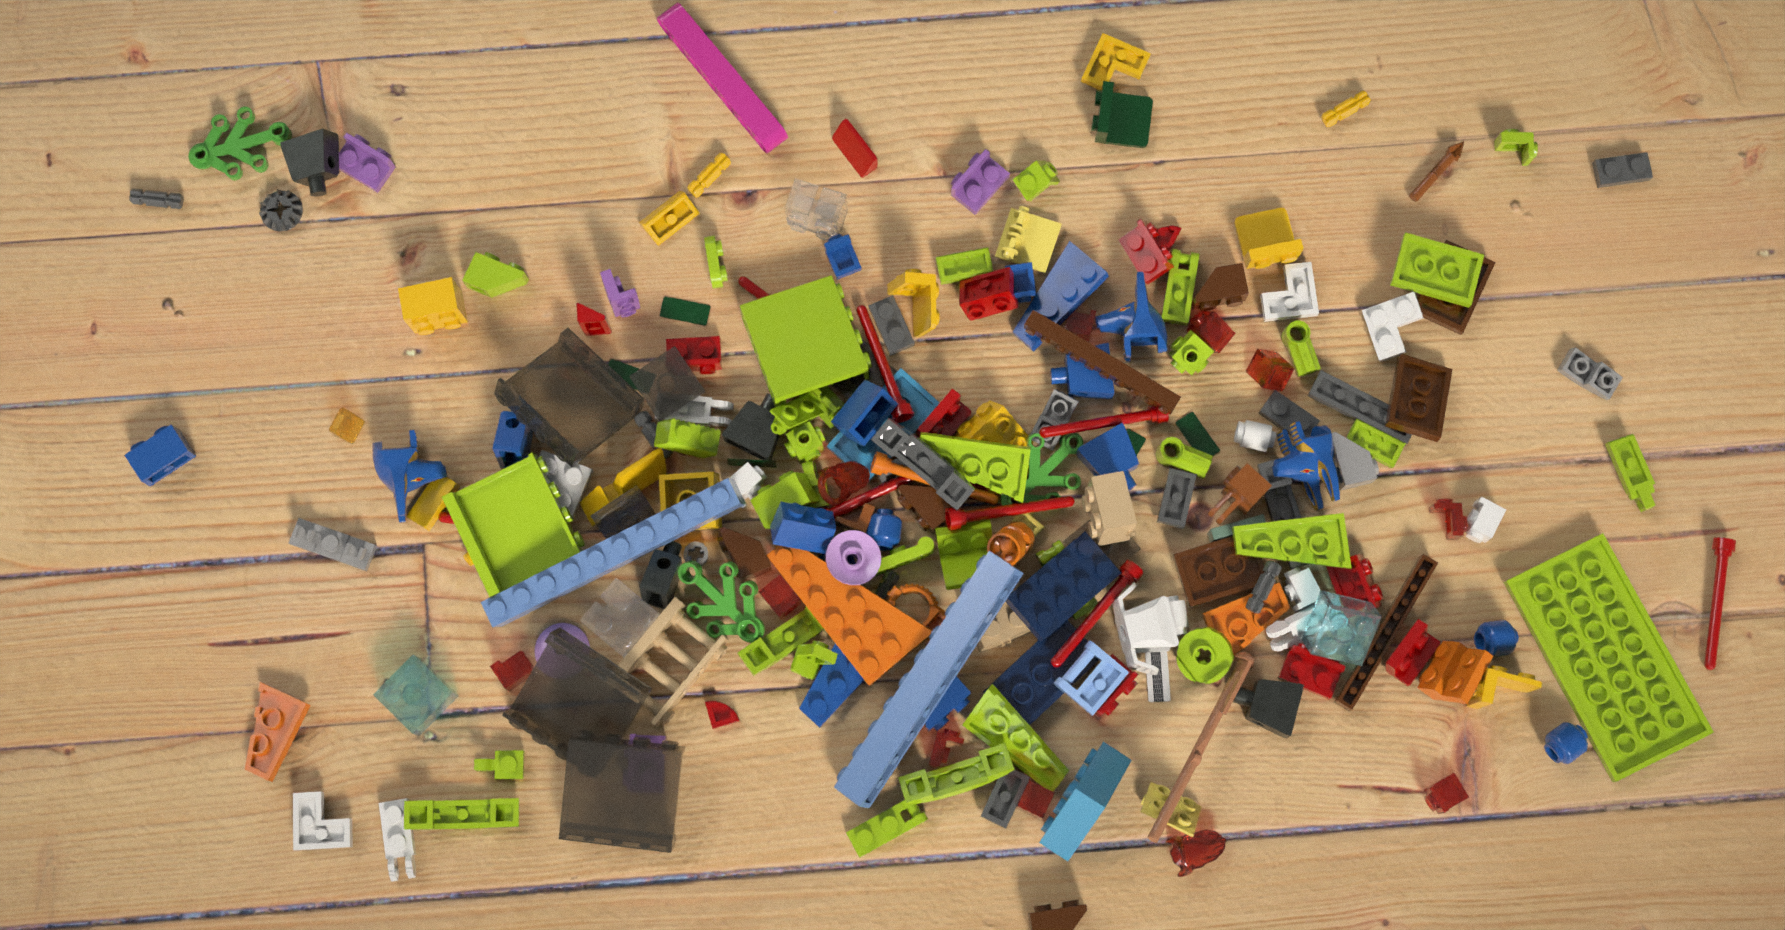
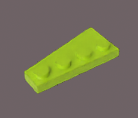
M921 432L920 439L948 461L969 482L980 484L990 488L991 491L999 494L1003 493L1023 503L1031 447Z
M1344 513L1232 527L1236 555L1347 569L1352 568Z
M992 684L962 726L990 747L1006 743L1012 764L1050 793H1053L1069 772V769Z

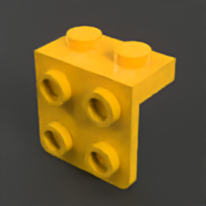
M1281 207L1239 216L1234 221L1246 269L1254 267L1262 269L1273 263L1293 262L1298 259L1304 249L1301 239L1294 240L1288 213L1285 208Z
M907 269L903 274L896 276L894 280L887 284V295L913 296V337L920 338L936 328L940 318L939 310L936 309V299L939 295V284L936 283V274L921 273L920 269Z
M991 400L980 405L976 410V414L969 421L962 423L954 437L1028 447L1026 443L1027 433L1003 405Z
M1491 665L1490 668L1486 669L1466 706L1479 709L1493 704L1496 686L1528 693L1540 689L1542 682L1535 680V676L1532 674L1518 672L1517 676L1507 673V668Z

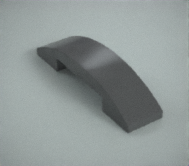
M888 418L871 440L891 457L896 456L936 489V494L956 510L975 490L971 483L940 454L894 420Z
M1275 460L1258 464V473L1272 485L1264 495L1271 521L1301 518L1291 488V478L1275 477L1273 475L1272 466ZM1287 561L1290 569L1308 565L1307 563Z

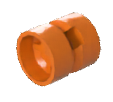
M1020 521L1010 522L989 539L987 551H991L1011 565H1015L1032 550L1035 543L1034 534L1025 523Z

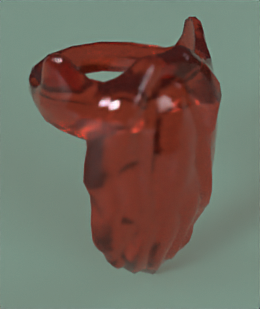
M855 461L841 462L835 466L826 467L818 472L820 474L818 490L826 503L832 506L840 505L847 501L852 493H856L866 487L870 478L869 470L866 466ZM829 477L833 478L841 490L840 496L836 499L831 498L826 491L825 483Z
M1207 829L1195 832L1193 837L1185 834L1184 836L1175 835L1168 838L1165 842L1172 844L1170 851L1174 864L1180 867V871L1177 874L1178 877L1191 875L1194 869L1202 868L1207 863L1216 860L1225 849L1226 839L1221 834H1218V832Z

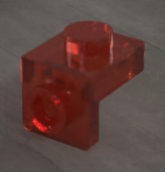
M1445 498L1436 500V503L1429 507V513H1445L1446 540H1458L1464 536V532L1467 531V518L1463 516L1462 503H1453V499Z

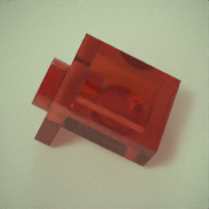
M1215 311L1197 313L1191 319V325L1186 330L1187 332L1193 331L1214 351L1213 353H1220L1236 334Z
M945 728L943 733L937 731L928 766L939 769L941 763H947L950 748L945 746L946 742L963 746L965 739L959 737L960 732Z
M1451 773L1423 789L1426 794L1424 797L1426 804L1433 812L1436 810L1437 814H1443L1453 806L1469 798L1455 773Z

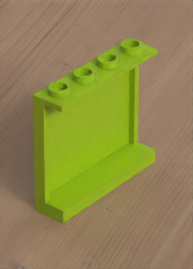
M832 275L740 305L743 323L775 408L785 404L788 398L863 374L865 380L869 379L868 369L872 368L867 352L862 353L860 345L863 342L858 329L853 330L851 322L854 321L849 306L844 307L841 300L845 298L840 283L835 284Z
M535 453L528 454L529 457L457 492H450L442 496L489 597L582 552V547L585 546L579 531L574 532L570 525L573 518L567 506L562 507L558 500V497L561 496L558 486L554 481L550 482L546 475V472L549 471L547 463L542 456L538 458Z

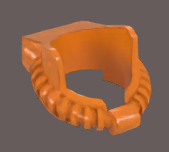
M911 583V585H901L900 588L894 586L887 593L889 597L887 602L895 607V601L901 594L914 593L920 595L930 606L929 616L922 625L932 631L936 626L941 625L946 617L945 610L938 606L937 598L933 596L932 592H929L928 588L925 589L923 585L919 586V584L914 585V583ZM928 638L923 643L927 646L930 639Z

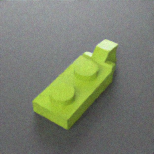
M1630 434L1607 442L1605 446L1626 495L1628 494L1630 500L1635 499L1640 512L1652 509L1656 506L1651 493L1655 492L1653 487L1655 482L1635 436Z

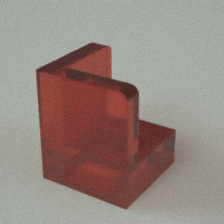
M1091 310L1090 315L1074 311L1067 318L1064 328L1090 342L1096 311Z
M1257 348L1246 369V373L1264 389L1283 391L1295 368L1279 353Z
M781 575L775 577L758 591L780 620L784 619L802 604L799 596Z
M523 651L517 652L504 662L498 660L490 666L503 687L509 692L538 673Z
M1029 780L1016 809L1042 820L1055 792Z

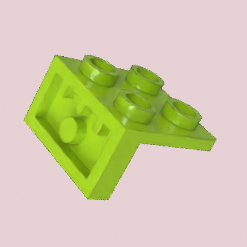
M990 519L969 522L962 526L961 529L948 530L947 526L935 528L946 590L961 588L963 583L971 578L977 570L976 564L983 555H987L988 541L992 537Z

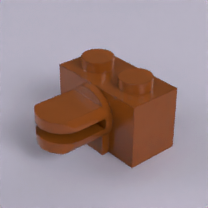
M1248 463L1242 469L1237 465L1222 482L1225 488L1221 494L1224 496L1207 514L1212 518L1229 501L1231 505L1215 521L1218 525L1236 508L1246 515L1272 485Z

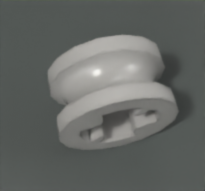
M691 542L684 549L685 562L692 561V556H688L689 551L694 552L695 548H700V553H704L703 558H698L696 562L702 567L708 560L707 547L701 542Z

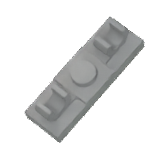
M298 518L289 544L364 571L368 570L377 548L375 544Z

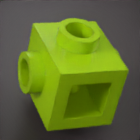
M1190 330L1184 337L1179 336L1171 344L1170 348L1172 350L1168 354L1173 358L1171 364L1181 374L1186 370L1189 374L1193 375L1194 372L1199 373L1207 366L1209 362L1207 359L1214 351ZM1192 352L1191 356L1187 357V354Z
M809 421L788 429L789 432L786 433L787 443L784 446L790 457L794 458L796 456L800 464L805 461H814L821 456L820 453L824 452L822 442L825 441V438L818 426L813 428ZM807 436L809 437V441L807 443H801L799 441Z

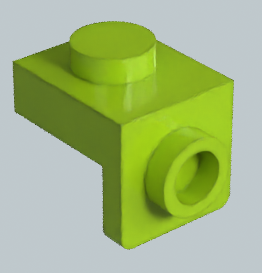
M1507 129L1501 132L1494 141L1495 151H1521L1522 166H1528L1537 156L1538 144L1534 142L1533 132H1519L1518 129Z
M1036 160L1012 179L1026 201H1032L1050 185H1057L1060 182L1056 176L1058 172L1054 165L1042 160Z
M813 641V644H798L790 670L807 679L814 680L819 666L835 664L838 654L829 650V645L820 641Z

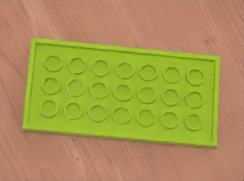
M1603 533L1503 582L1582 728L1586 731L1588 739L1612 783L1714 733Z

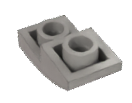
M1576 347L1568 351L1557 369L1558 372L1574 383L1606 400L1611 398L1623 378L1603 362L1596 363Z
M1054 389L1031 434H1039L1042 427L1068 423L1079 400ZM1061 435L1044 438V447L1053 451ZM1037 437L1032 438L1033 441L1040 443Z

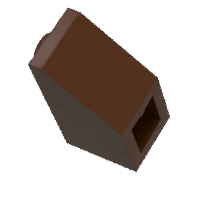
M1243 263L1216 267L1195 296L1191 304L1192 310L1200 309L1201 312L1216 309L1218 305L1227 304V307L1242 305L1249 295Z
M901 485L897 488L898 502L906 511L911 509L916 514L915 521L923 531L929 530L934 534L936 532L935 528H941L946 524L945 509L953 507L936 494V489L933 487Z
M726 527L719 529L721 537L717 538L722 552H729L732 559L731 562L738 566V574L734 578L739 576L741 582L744 583L772 571L759 540Z
M1079 899L1062 902L1063 908L1051 909V904L1034 906V912L1028 913L1031 930H1074L1087 911L1086 904L1079 905Z

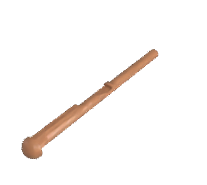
M1239 652L1234 656V661L1237 664L1147 837L1152 842L1158 843L1195 768L1201 763L1202 755L1223 714H1227L1249 669L1254 667V658L1250 653Z

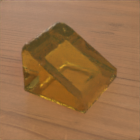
M341 407L329 428V432L335 437L353 444L365 421Z

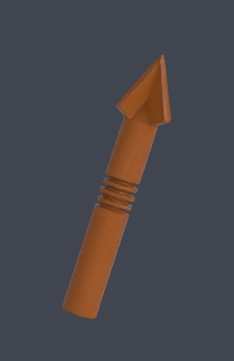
M1464 141L1448 147L1444 157L1409 194L1411 200L1417 202L1454 160L1458 162V159L1461 157Z

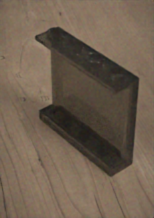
M569 328L560 333L556 344L508 380L498 379L494 392L500 404L507 406L516 415L519 422L527 425L535 433L539 441L546 443L555 452L558 459L566 462L571 468L633 420L641 412L645 399Z
M559 627L549 633L545 640V643H547L546 648L513 705L502 716L508 719L513 727L520 730L523 729L532 735L531 737L535 742L547 745L553 749L559 758L574 763L583 774L596 777L606 768L652 688Z
M579 730L577 733H574L568 741L559 839L671 853L676 841V834L674 832L682 757L685 752V746H678V742L664 740L661 744L652 743L649 738L634 737L633 740L622 739V735L606 734L605 737L594 736V732Z

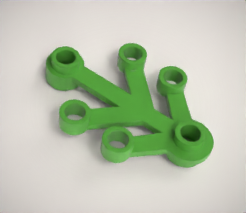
M241 107L237 111L238 121L225 143L215 146L222 132H226L230 127L228 119L224 115L218 114L211 120L213 128L204 143H198L190 149L189 161L197 169L213 167L225 173L229 179L239 180L243 176L242 168L235 162L228 164L218 157L228 154L252 166L256 172H265L269 167L267 159L263 155H253L244 149L270 141L281 146V142L292 138V132L285 123L276 122L269 127V130L241 138L248 125L252 124L255 120V114L249 107ZM244 113H250L247 119H242ZM220 120H224L223 126L217 127V123ZM277 129H282L280 135H274ZM201 152H205V156L198 159V155ZM257 161H264L262 166L256 167ZM233 168H238L236 174L230 175V171Z
M1038 433L1029 435L1026 443L1028 447H1031L1023 503L1049 499L1052 495L1056 498L1061 497L1056 492H1049L1045 496L1029 494L1036 486L1065 487L1069 490L1079 488L1081 478L1077 474L1069 473L1065 476H1050L1048 474L1069 454L1077 453V448L1083 445L1081 435L1078 433L1062 435L1059 442L1060 447L1041 466L1040 449L1044 446L1045 440ZM1033 437H1037L1040 441L1037 447H1034L1031 443ZM1071 438H1075L1077 441L1075 448H1071L1069 445ZM1071 476L1076 479V484L1073 487L1068 484V479ZM1003 493L1001 494L1002 506L1013 504L1011 497Z
M688 561L680 565L678 569L679 579L685 584L695 583L716 603L703 604L700 601H694L687 606L688 616L692 619H697L701 616H729L736 622L735 624H724L720 620H714L708 623L706 632L710 637L739 635L742 640L748 643L763 637L765 627L755 612L754 596L758 593V586L754 581L749 580L740 585L739 592L743 597L744 613L737 608L734 577L738 574V566L734 562H726L719 569L723 579L724 594L702 574V567L696 561ZM726 566L732 569L731 575L726 573ZM690 567L694 568L695 576L690 574ZM746 585H749L752 588L751 594H748L746 592ZM693 606L699 608V614L694 613ZM713 624L718 626V633L713 631ZM749 624L755 627V633L749 630Z

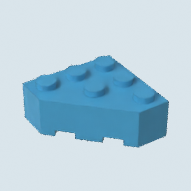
M1105 742L1101 744L1097 751L1092 748L1075 775V779L1070 782L1062 795L1064 798H1061L1054 808L1053 812L1056 816L1053 818L1049 815L1041 830L1045 833L1039 843L1066 861H1069L1107 806L1132 760Z

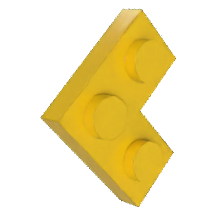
M1102 33L1081 78V82L1101 90L1103 81L1110 82L1115 70L1140 80L1151 53Z

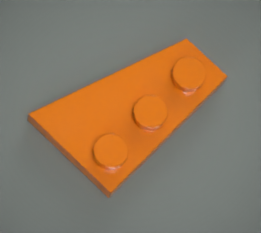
M1280 582L1274 583L1267 600L1262 602L1264 606L1259 614L1246 609L1249 597H1253L1251 593L1201 613L1207 627H1212L1227 637L1232 646L1234 656L1250 644L1263 630H1266L1267 626L1274 623L1290 609Z
M260 682L258 692H261L258 707H255L254 717L256 722L254 733L250 736L245 770L273 782L311 705Z

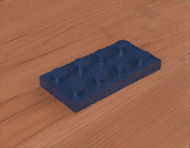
M1084 531L1014 590L1005 602L1041 643L1118 577L1121 572Z
M1068 620L1041 643L1038 640L992 683L1029 725L1064 694L1055 686L1054 682L1058 677H1063L1085 651L1084 646L1088 643L1083 638L1061 666H1052L1051 659L1076 630ZM1093 657L1071 683V686L1099 661L1096 657Z

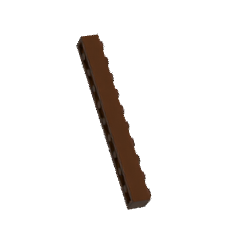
M1034 310L1024 324L1025 332L1029 335H1036L1043 343L1053 345L1058 352H1065L1070 355L1069 357L1073 361H1080L1087 369L1099 372L1102 378H1109L1114 381L1117 387H1124L1129 390L1128 392L1131 395L1143 398L1146 404L1155 405L1163 414L1168 413L1171 415L1181 396Z
M1425 554L1419 556L1334 703L1347 711L1353 710L1438 562Z

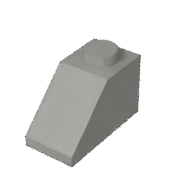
M1333 432V462L1336 467L1340 491L1373 483L1377 479V474H1379L1376 459L1371 458L1368 450L1339 433Z

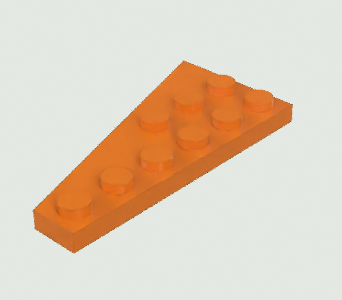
M778 545L766 555L869 686L930 637L931 629L925 627L863 585H847L835 579L828 570L826 562L810 551Z

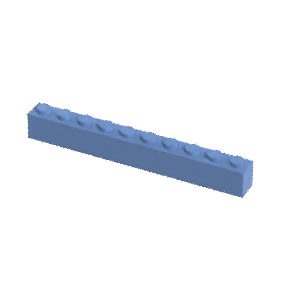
M727 478L482 601L481 604L491 626L502 627L746 505V502L735 480Z
M991 551L979 559L976 564L977 570L971 578L963 583L960 596L956 602H952L946 609L945 619L941 625L936 626L931 632L929 643L925 649L920 650L914 659L915 664L910 672L904 674L900 679L899 689L894 696L889 697L883 706L884 711L880 718L870 725L868 736L863 743H860L852 753L853 759L848 766L839 772L834 788L859 807H871L1024 574Z

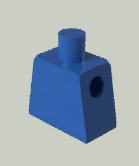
M1109 343L1096 345L1097 348L1110 355ZM1068 354L1065 355L1064 359L1065 367L1050 368L1051 384L1067 383L1068 395L1071 397L1107 400L1113 398L1114 385L1112 380L1102 378L1099 372L1087 369L1080 361H1073Z
M514 401L511 412L502 411L500 414L492 448L500 468L509 467L529 457L533 425L529 414H527L529 405L525 402Z
M1123 423L1077 448V457L1094 476L1124 471L1128 490L1130 491L1137 486L1130 472L1138 467L1139 462Z

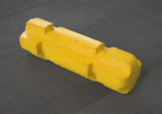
M1361 91L1355 94L1354 98L1350 97L1336 105L1334 109L1324 112L1321 120L1326 127H1331L1337 123L1336 121H1341L1357 112L1359 108L1362 109L1369 105L1371 99L1366 91Z
M722 152L714 158V163L710 162L697 176V180H693L687 186L690 194L696 198L704 192L703 189L705 187L708 188L722 174L721 170H725L731 164L728 156Z

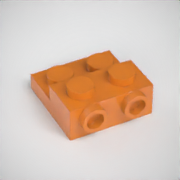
M1443 640L1433 654L1429 667L1420 675L1417 688L1433 700L1468 704L1493 655L1486 650L1467 648L1461 642Z

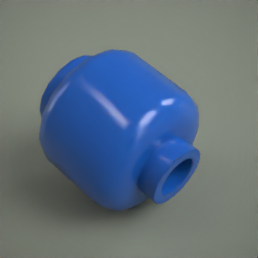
M878 509L877 513L871 516L866 534L875 540L880 551H891L901 541L902 521L898 516L893 515L892 510Z
M1506 620L1484 622L1474 634L1475 647L1488 651L1493 655V658L1513 653L1519 639L1517 630Z
M1563 722L1545 736L1544 749L1554 762L1570 764L1587 751L1588 743L1586 739L1588 736L1581 726Z

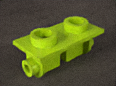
M828 386L800 394V397L807 395L824 411V414L819 417L832 429L834 427L831 423L832 419L844 406V403Z
M804 395L770 410L775 416L771 424V430L775 434L782 435L790 428L802 423L811 422L813 418L823 415L824 411L812 399Z

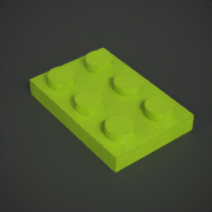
M1405 232L1390 285L1469 308L1472 305L1484 254Z

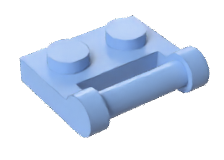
M1089 640L1084 646L1085 651L1062 678L1058 677L1054 684L1093 716L1129 672ZM1093 657H1096L1101 662L1076 690L1071 686V683Z

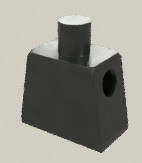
M322 128L281 142V149L292 180L309 186L310 195L313 197L326 195L325 181L339 175L338 134Z
M767 393L760 406L751 401L746 402L722 434L725 442L761 460L770 461L780 436L771 430V424L775 418L770 412L771 409L775 408L771 395Z
M672 541L664 546L663 551L658 549L653 551L640 584L643 603L665 609L672 601L679 582L678 569L682 565L681 557H679L682 548L681 544Z
M1258 679L1254 683L1253 690L1240 687L1233 702L1248 707L1245 716L1246 720L1283 738H1288L1292 734L1304 685Z

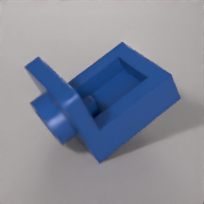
M838 234L827 240L828 242L824 244V249L836 280L862 270L851 244L849 234L845 236Z
M1032 262L1006 265L1005 268L1010 267L1014 273V295L1018 302L1032 301L1031 296H1036Z

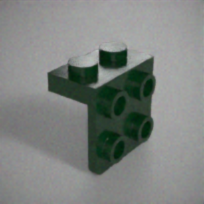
M1103 81L1102 89L1096 90L1094 106H1099L1098 115H1093L1091 131H1096L1095 142L1146 148L1150 132L1153 107L1152 98L1113 92L1114 82Z

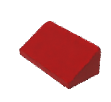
M846 118L842 120L834 132L832 140L859 176L863 178L877 169L878 158L850 121Z
M576 303L577 322L586 336L612 333L605 315L583 304Z

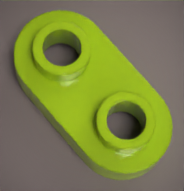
M715 235L704 237L712 288L724 287L723 282L728 281L725 265L720 266L719 256H724L721 240H716Z

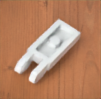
M658 392L654 419L655 421L675 418V420L680 419V421L684 420L685 422L695 423V425L728 427L732 420L727 417L711 416V409L733 410L734 403L713 400L712 397Z
M1332 594L1285 618V621H1276L1267 626L1266 633L1268 637L1274 638L1270 641L1271 649L1278 652L1292 645H1298V643H1302L1343 622L1337 598Z
M408 798L379 803L385 857L388 860L387 865L391 882L398 881L399 869L397 858L405 857V869L408 878L416 877L413 830H404V801H409Z

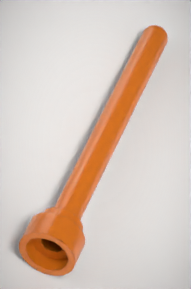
M876 451L870 473L881 476L882 473L887 475L889 472L930 485L909 467L894 463L892 459L887 458V454ZM977 488L969 496V498L992 505L997 504L999 501L996 494Z

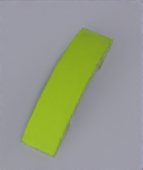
M805 607L802 612L763 638H758L737 654L751 674L755 676L796 651L798 644H806L825 629L810 610Z
M1006 743L979 751V756L927 773L923 769L898 777L905 802L907 805L944 799L973 790L1007 775L1014 770Z
M519 798L404 801V830L519 827Z

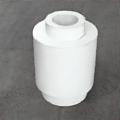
M1249 420L1245 422L1238 421L1234 442L1240 443L1241 447L1266 452L1268 447L1273 448L1276 432L1272 431V425Z
M1178 596L1167 597L1177 636L1186 635V627H1189L1185 600H1179Z

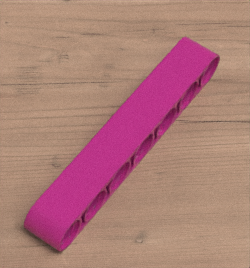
M675 3L656 18L668 37L766 154L788 139V135L781 124L681 4Z

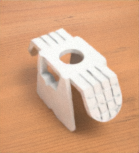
M1134 582L1113 601L1114 620L1127 667L1142 673L1157 675L1159 669L1151 664L1139 661L1136 653L1168 652L1171 647H1176L1179 641L1166 596L1125 611L1123 599L1137 586Z

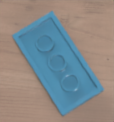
M900 368L894 374V378L902 399L911 404L914 416L908 421L898 424L915 434L919 426L940 402ZM884 385L882 388L888 393L886 385ZM890 414L887 417V419L890 418L893 420L892 415ZM841 432L827 445V448L866 484L876 475L870 473L876 451L887 454V458H892L871 439L865 446H862L846 438Z

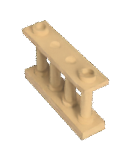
M676 597L672 599L603 683L614 693L618 689L621 691L625 690L656 715L651 723L657 728L661 724L665 726L675 714L672 711L711 662L714 659L718 661L728 650L726 644L729 641L727 638L721 635L715 641L685 617L686 613L683 610L686 606ZM672 624L674 626L679 625L709 650L699 663L667 638L668 634L665 632ZM654 645L657 648L659 646L691 671L681 685L649 659L648 653ZM636 667L638 669L643 668L673 693L664 706H661L631 681L632 677L630 675Z

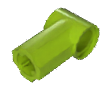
M1300 320L1291 322L1281 335L1282 342L1288 349L1297 377L1305 376L1321 369L1310 339V328L1308 324ZM1291 329H1296L1301 333L1302 339L1300 341H1296L1290 336Z
M1168 437L1163 440L1155 453L1156 459L1161 465L1173 466L1185 472L1197 474V477L1202 479L1209 470L1213 457L1183 444L1176 437ZM1170 446L1174 448L1176 456H1167L1164 452V447Z

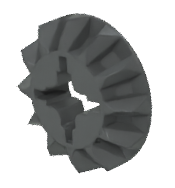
M277 189L276 192L267 194L265 200L260 202L261 209L259 214L263 223L271 230L287 231L295 227L301 220L303 214L302 203L289 190L281 191ZM279 202L287 208V210L282 212V219L277 212H272L278 209Z

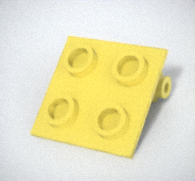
M1019 206L1018 210L1011 208L995 257L1015 264L1032 262L1034 270L1046 273L1062 224L1030 214L1029 208Z
M1150 782L1147 793L1141 801L1142 808L1140 812L1157 819L1171 792L1170 789L1166 786ZM1181 796L1167 825L1193 837L1202 806L1196 804L1190 798Z

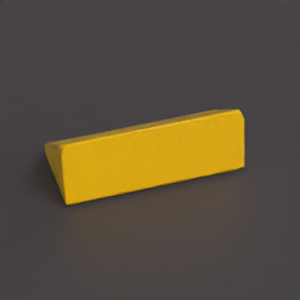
M678 191L642 219L639 224L656 245L659 246L700 213L685 192Z
M657 448L617 473L612 486L623 500L629 499L659 480V475H666L663 450Z
M448 477L430 482L406 517L430 532L438 520L439 514L446 508L442 496L450 492H457L460 485Z

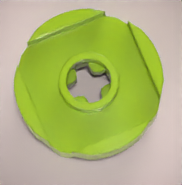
M1212 627L1193 629L1183 636L1178 644L1176 659L1180 671L1186 678L1194 682L1211 684L1227 674L1234 660V654L1229 640L1223 633ZM1203 648V650L1211 652L1209 656L1210 662L1198 659V656L1201 654L1199 649Z

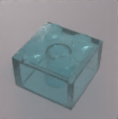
M1320 590L1301 640L1312 655L1362 666L1382 616L1372 602Z
M414 654L373 694L412 734L420 736L459 696L420 657Z

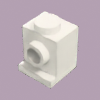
M747 462L730 478L735 480L745 500L748 497L752 499L758 495L757 491L762 488L763 480L767 476L757 465L752 467Z
M1480 497L1474 502V508L1466 519L1465 523L1469 524L1465 533H1467L1466 537L1477 543H1485L1492 539L1506 509Z
M1297 567L1284 574L1286 577V586H1284L1286 595L1290 601L1294 600L1296 603L1292 608L1294 613L1324 598L1309 568L1301 571Z

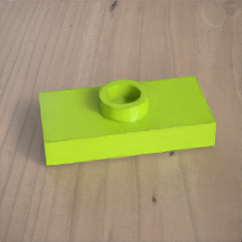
M988 247L936 257L941 285L959 282L960 280L993 271Z
M1357 418L1346 436L1347 439L1368 450L1372 459L1375 458L1376 461L1391 469L1394 468L1406 444Z

